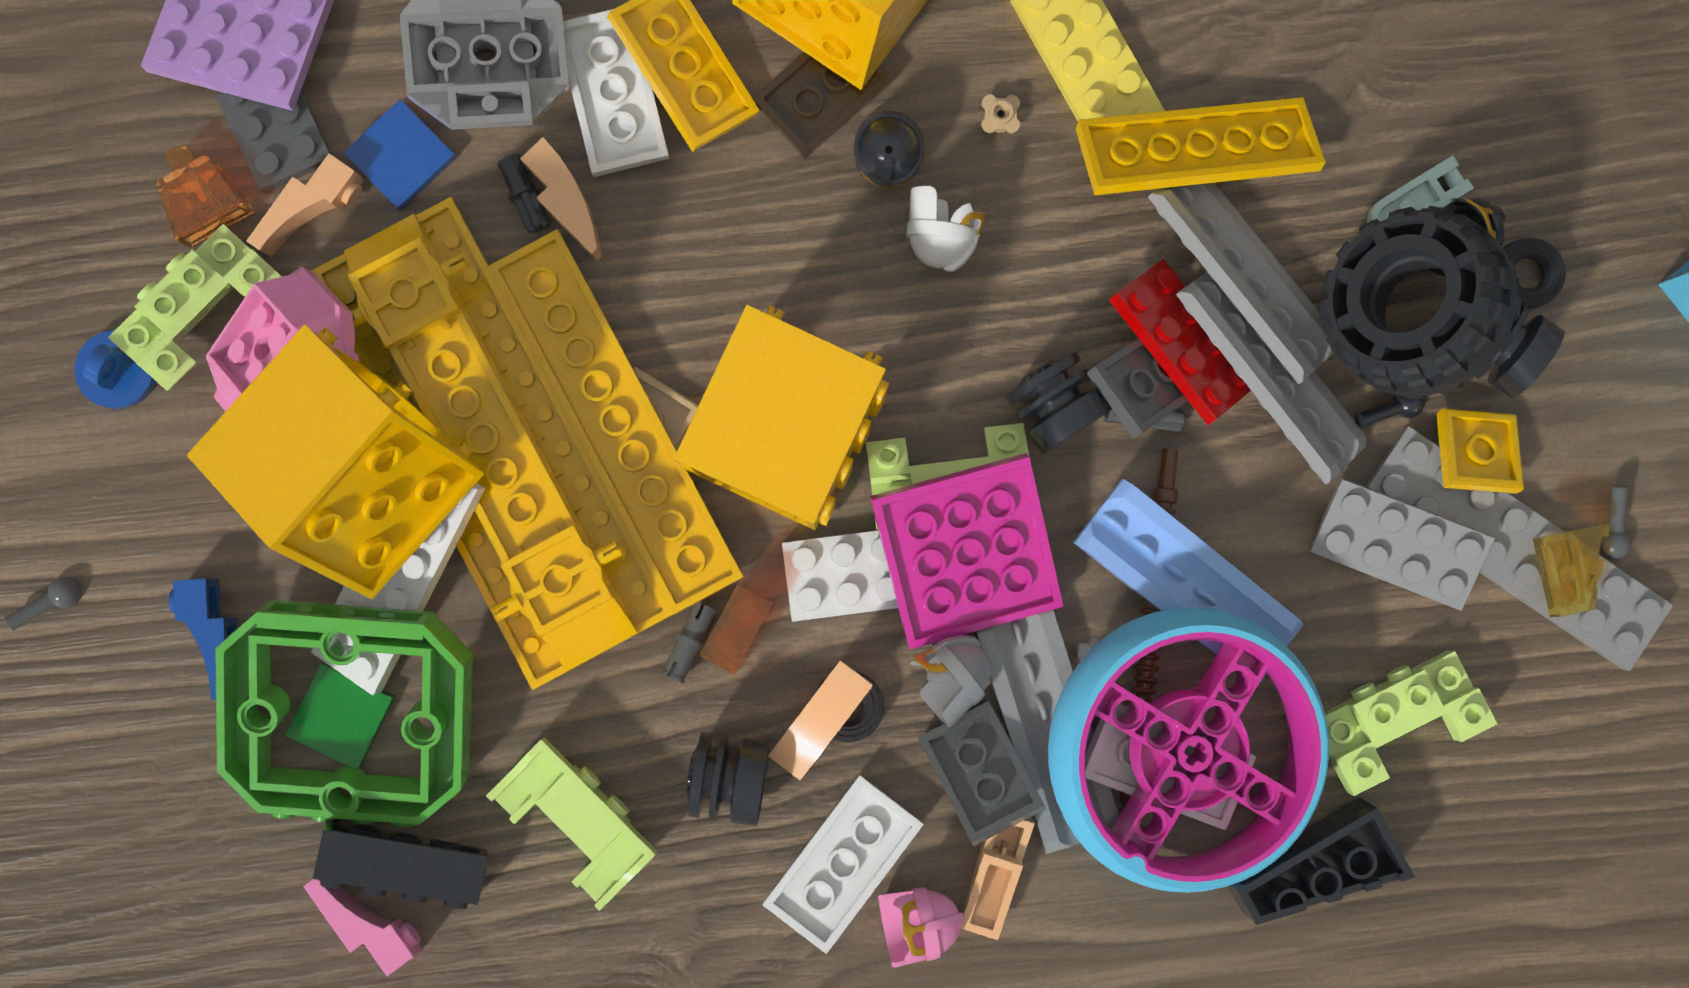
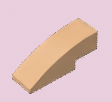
M542 137L520 158L526 168L546 187L536 198L552 217L598 261L602 257V251L591 210L579 185L561 157Z
M840 660L768 757L801 780L873 684Z
M1034 816L982 842L963 909L964 922L961 923V929L995 940L999 939L1023 868L1022 860L1035 825Z

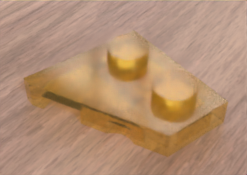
M1600 524L1533 538L1550 618L1595 609L1598 593L1597 580L1601 576L1604 562L1598 556L1602 537L1609 536V524Z

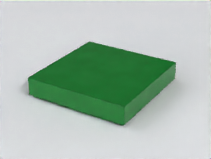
M321 663L285 736L346 766L361 769L396 697L384 691L371 695L330 665Z

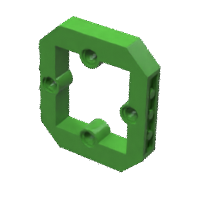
M269 600L215 648L217 773L258 813L272 814V816L282 819L293 816H307L321 822L347 819L361 825L386 822L392 823L396 827L406 828L423 823L459 793L470 775L473 653L434 612ZM338 633L348 635L353 641V645L344 644L340 640ZM270 645L320 648V652L327 661L339 666L352 663L361 652L423 656L422 698L414 704L402 721L401 726L402 736L405 741L412 747L421 749L420 778L366 774L360 768L356 769L349 766H342L335 772L271 767V733L289 713L291 704L287 693L279 686L271 684ZM258 705L266 707L271 716L260 712ZM418 717L428 718L433 723L434 728L423 726ZM338 787L348 790L351 796L343 795L338 790Z

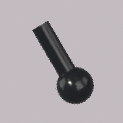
M1394 395L1392 401L1356 413L1355 422L1360 428H1364L1397 415L1408 419L1414 418L1423 411L1425 399H1408L1404 396Z

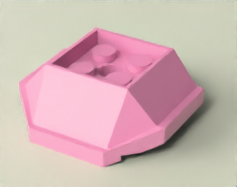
M300 267L290 275L254 283L207 353L206 359L217 387L214 398L225 412L304 324L317 333L323 329V326L327 327L339 338L334 342V345L359 362L358 354L354 353L355 330L352 312L314 272Z

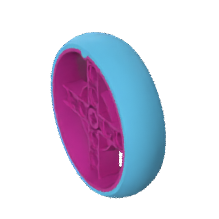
M1177 608L1154 612L1132 620L1104 637L1085 655L1068 678L1054 710L1048 743V765L1055 798L1065 821L1078 841L1095 859L1114 873L1135 883L1168 892H1202L1227 887L1259 873L1275 862L1298 839L1309 823L1323 792L1329 762V734L1323 705L1314 682L1295 654L1277 637L1254 622L1229 612L1206 608ZM1187 640H1211L1223 643L1196 690L1172 691L1147 703L1115 683L1117 678L1134 662L1160 647ZM1235 671L1237 674L1236 682L1227 689V676ZM1265 673L1271 678L1281 698L1287 726L1286 754L1278 782L1248 765L1250 757L1249 738L1246 728L1239 717ZM1128 700L1129 709L1127 713L1120 718H1116L1117 706L1121 702ZM1215 706L1216 714L1212 721L1205 723L1204 715L1206 711ZM1094 715L1130 736L1128 743L1129 762L1134 776L1139 783L1111 830L1102 821L1094 807L1085 776L1086 741ZM1161 721V732L1156 737L1150 738L1149 731L1151 726ZM1188 745L1195 747L1191 755L1184 753ZM1227 762V770L1224 775L1216 778V771L1219 765ZM1173 777L1174 783L1172 788L1162 793L1161 787L1163 782L1167 778ZM1259 782L1258 792L1255 796L1249 798L1250 788L1253 784ZM1227 797H1231L1258 814L1240 833L1214 848L1186 856L1156 855L1182 810L1195 811L1207 809L1219 804ZM1152 812L1153 818L1149 825L1140 828L1141 818L1145 814Z

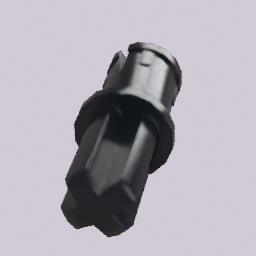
M521 155L507 156L497 164L511 193L508 199L510 202L515 203L526 231L529 233L540 232L548 227V220L540 202L536 198V193L539 189L537 185H532L520 159Z

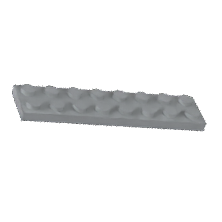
M1409 426L1403 428L1365 485L1368 488L1492 535L1495 540L1479 573L1624 671H1631L1673 607L1671 603L1510 494L1443 488L1439 446Z

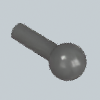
M1611 485L1607 530L1599 536L1597 542L1600 554L1610 560L1624 558L1631 549V540L1624 532L1628 486Z
M59 577L50 583L45 595L4 617L5 621L14 631L56 606L59 608L72 607L80 600V584L71 577Z

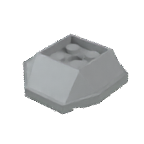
M411 0L400 14L407 96L411 101L451 130L533 125L569 90L562 7L555 0ZM482 49L492 50L496 54L490 61H481L475 57L476 53Z

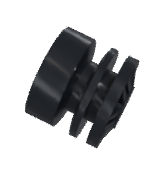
M1522 302L1520 317H1517V321H1513L1510 330L1514 336L1506 351H1499L1490 362L1491 365L1493 364V367L1490 370L1487 381L1511 398L1520 395L1541 375L1560 348L1565 333L1562 328L1542 315L1532 318L1523 325L1529 313V306Z
M1077 352L1065 357L1052 359L1024 377L1014 391L1005 397L1010 406L1026 397L1031 403L1016 414L1019 419L1026 418L1035 413L1040 417L1041 420L1028 433L1041 454L1046 453L1112 410L1097 388L1084 393L1080 392L1078 386L1088 377V369L1079 372L1073 377L1069 375L1068 370L1081 361Z
M701 732L699 742L691 756L687 777L686 793L689 804V817L699 818L703 800L710 801L709 820H715L721 804L728 803L730 804L731 823L758 826L770 741L744 738L738 754L733 755L729 754L728 735H721L718 752H712V733Z

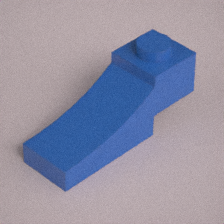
M219 579L173 581L174 589L169 594L170 610L172 613H175V621H184L194 636L207 669L211 700H216L215 648L237 629V618H221Z

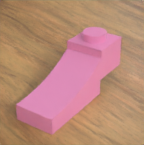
M313 879L303 886L348 951L351 953L364 944L386 976H389L423 950L419 945L421 939L417 930L409 922L404 923L400 917L395 921L383 918L362 906L346 893L344 889H330L321 886V880Z

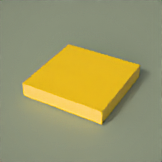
M1443 408L1436 413L1443 488L1515 494L1524 490L1517 415Z

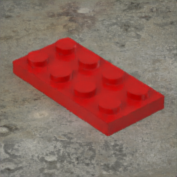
M1162 259L1117 292L1109 301L1205 423L1209 425L1247 395L1251 389L1235 373L1232 365L1221 351L1213 345L1209 336L1195 318L1187 312L1184 304L1176 295L1186 286L1167 262Z

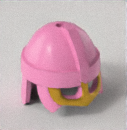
M926 887L913 888L911 891L878 896L892 967L938 959L942 953L946 952L956 942L960 934L961 923L964 922L963 913L958 911L954 902L946 895L927 890Z

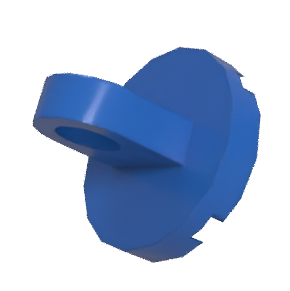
M112 330L101 332L87 340L78 352L74 369L76 383L85 397L96 405L117 410L125 409V407H130L133 404L137 405L144 401L154 389L156 381L108 338L115 331Z

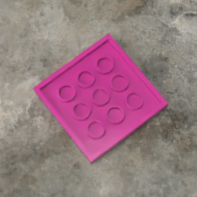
M1027 453L870 496L906 642L910 650L939 642L948 637L968 634L1064 607L1031 460Z

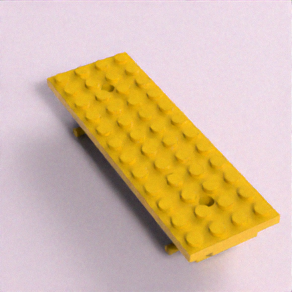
M449 197L417 215L412 214L344 250V254L311 271L352 312L355 330L354 353L358 354L359 363L394 387L398 385L400 380L403 381L414 391L408 399L455 445L459 442V439H462L471 446L470 448L474 449L468 458L484 473L477 483L484 487L485 490L456 547L531 689L535 690L672 616V613L488 267L489 264L452 197Z

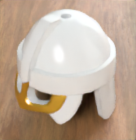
M931 186L913 187L910 192V212L906 237L910 239L913 251L922 263L932 268L955 272L967 262L975 251L986 213L974 212L971 204L967 203L958 208L950 222H948V204L946 201L938 199L936 189Z

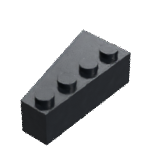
M1359 797L1303 830L1290 848L1271 865L1259 873L1228 887L1241 911L1258 925L1305 911L1311 905L1325 901L1329 904L1342 900L1345 895L1361 890L1368 892L1381 888L1382 884L1398 879L1405 881L1415 878V875L1378 808Z
M340 819L325 821L313 879L321 880V886L339 890L345 889L346 884L360 886L363 893L374 896H385L387 891L403 893V899L421 903L427 902L428 897L442 899L445 906L457 909H466L468 904L478 905L488 862L486 849L439 839H431L430 845L422 844L421 837L411 833L392 832L390 837L381 836L382 831L375 829V826L357 824V826H350L348 829L339 827Z

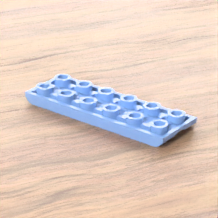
M1125 479L1119 481L1073 542L1159 611L1177 608H1206L1229 612L1263 627L1277 637L1286 647L1304 625L1298 617ZM1196 640L1215 656L1223 643L1211 640Z

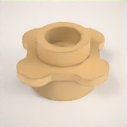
M992 94L986 95L981 103V106L985 109L984 120L981 123L982 129L990 134L993 132L1004 133L1006 131L1009 134L1017 132L1020 127V121L1017 119V109L1020 107L1019 98L1015 95H1008L1006 98H996ZM1003 111L1004 116L998 117L997 112Z

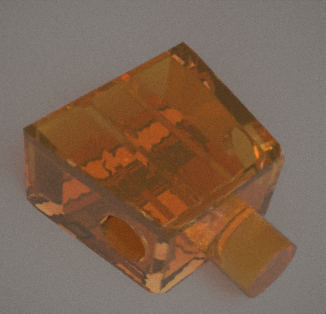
M184 145L172 148L165 154V158L173 172L158 179L157 188L173 236L179 243L192 248L207 240L222 224L229 228L256 213L223 169L208 156H200L194 160L189 149Z

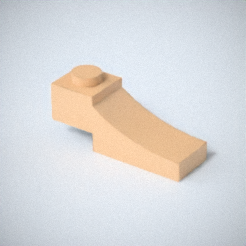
M328 154L306 185L294 177L290 179L249 236L247 242L272 258L279 247L295 231L311 219L333 208L343 212L347 205L351 206L361 195V185L365 180L353 169L331 154Z

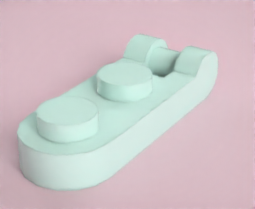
M1453 155L1375 203L1369 210L1367 223L1376 218L1379 221H1383L1389 218L1390 212L1407 207H1413L1415 210L1428 209L1429 206L1443 208L1451 203L1452 198H1460L1473 190L1474 187L1469 179L1464 180L1456 168L1459 166V163ZM1443 177L1450 190L1445 192L1437 179Z

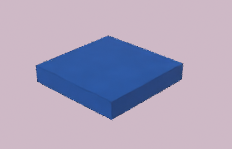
M401 99L343 152L400 211L457 158Z

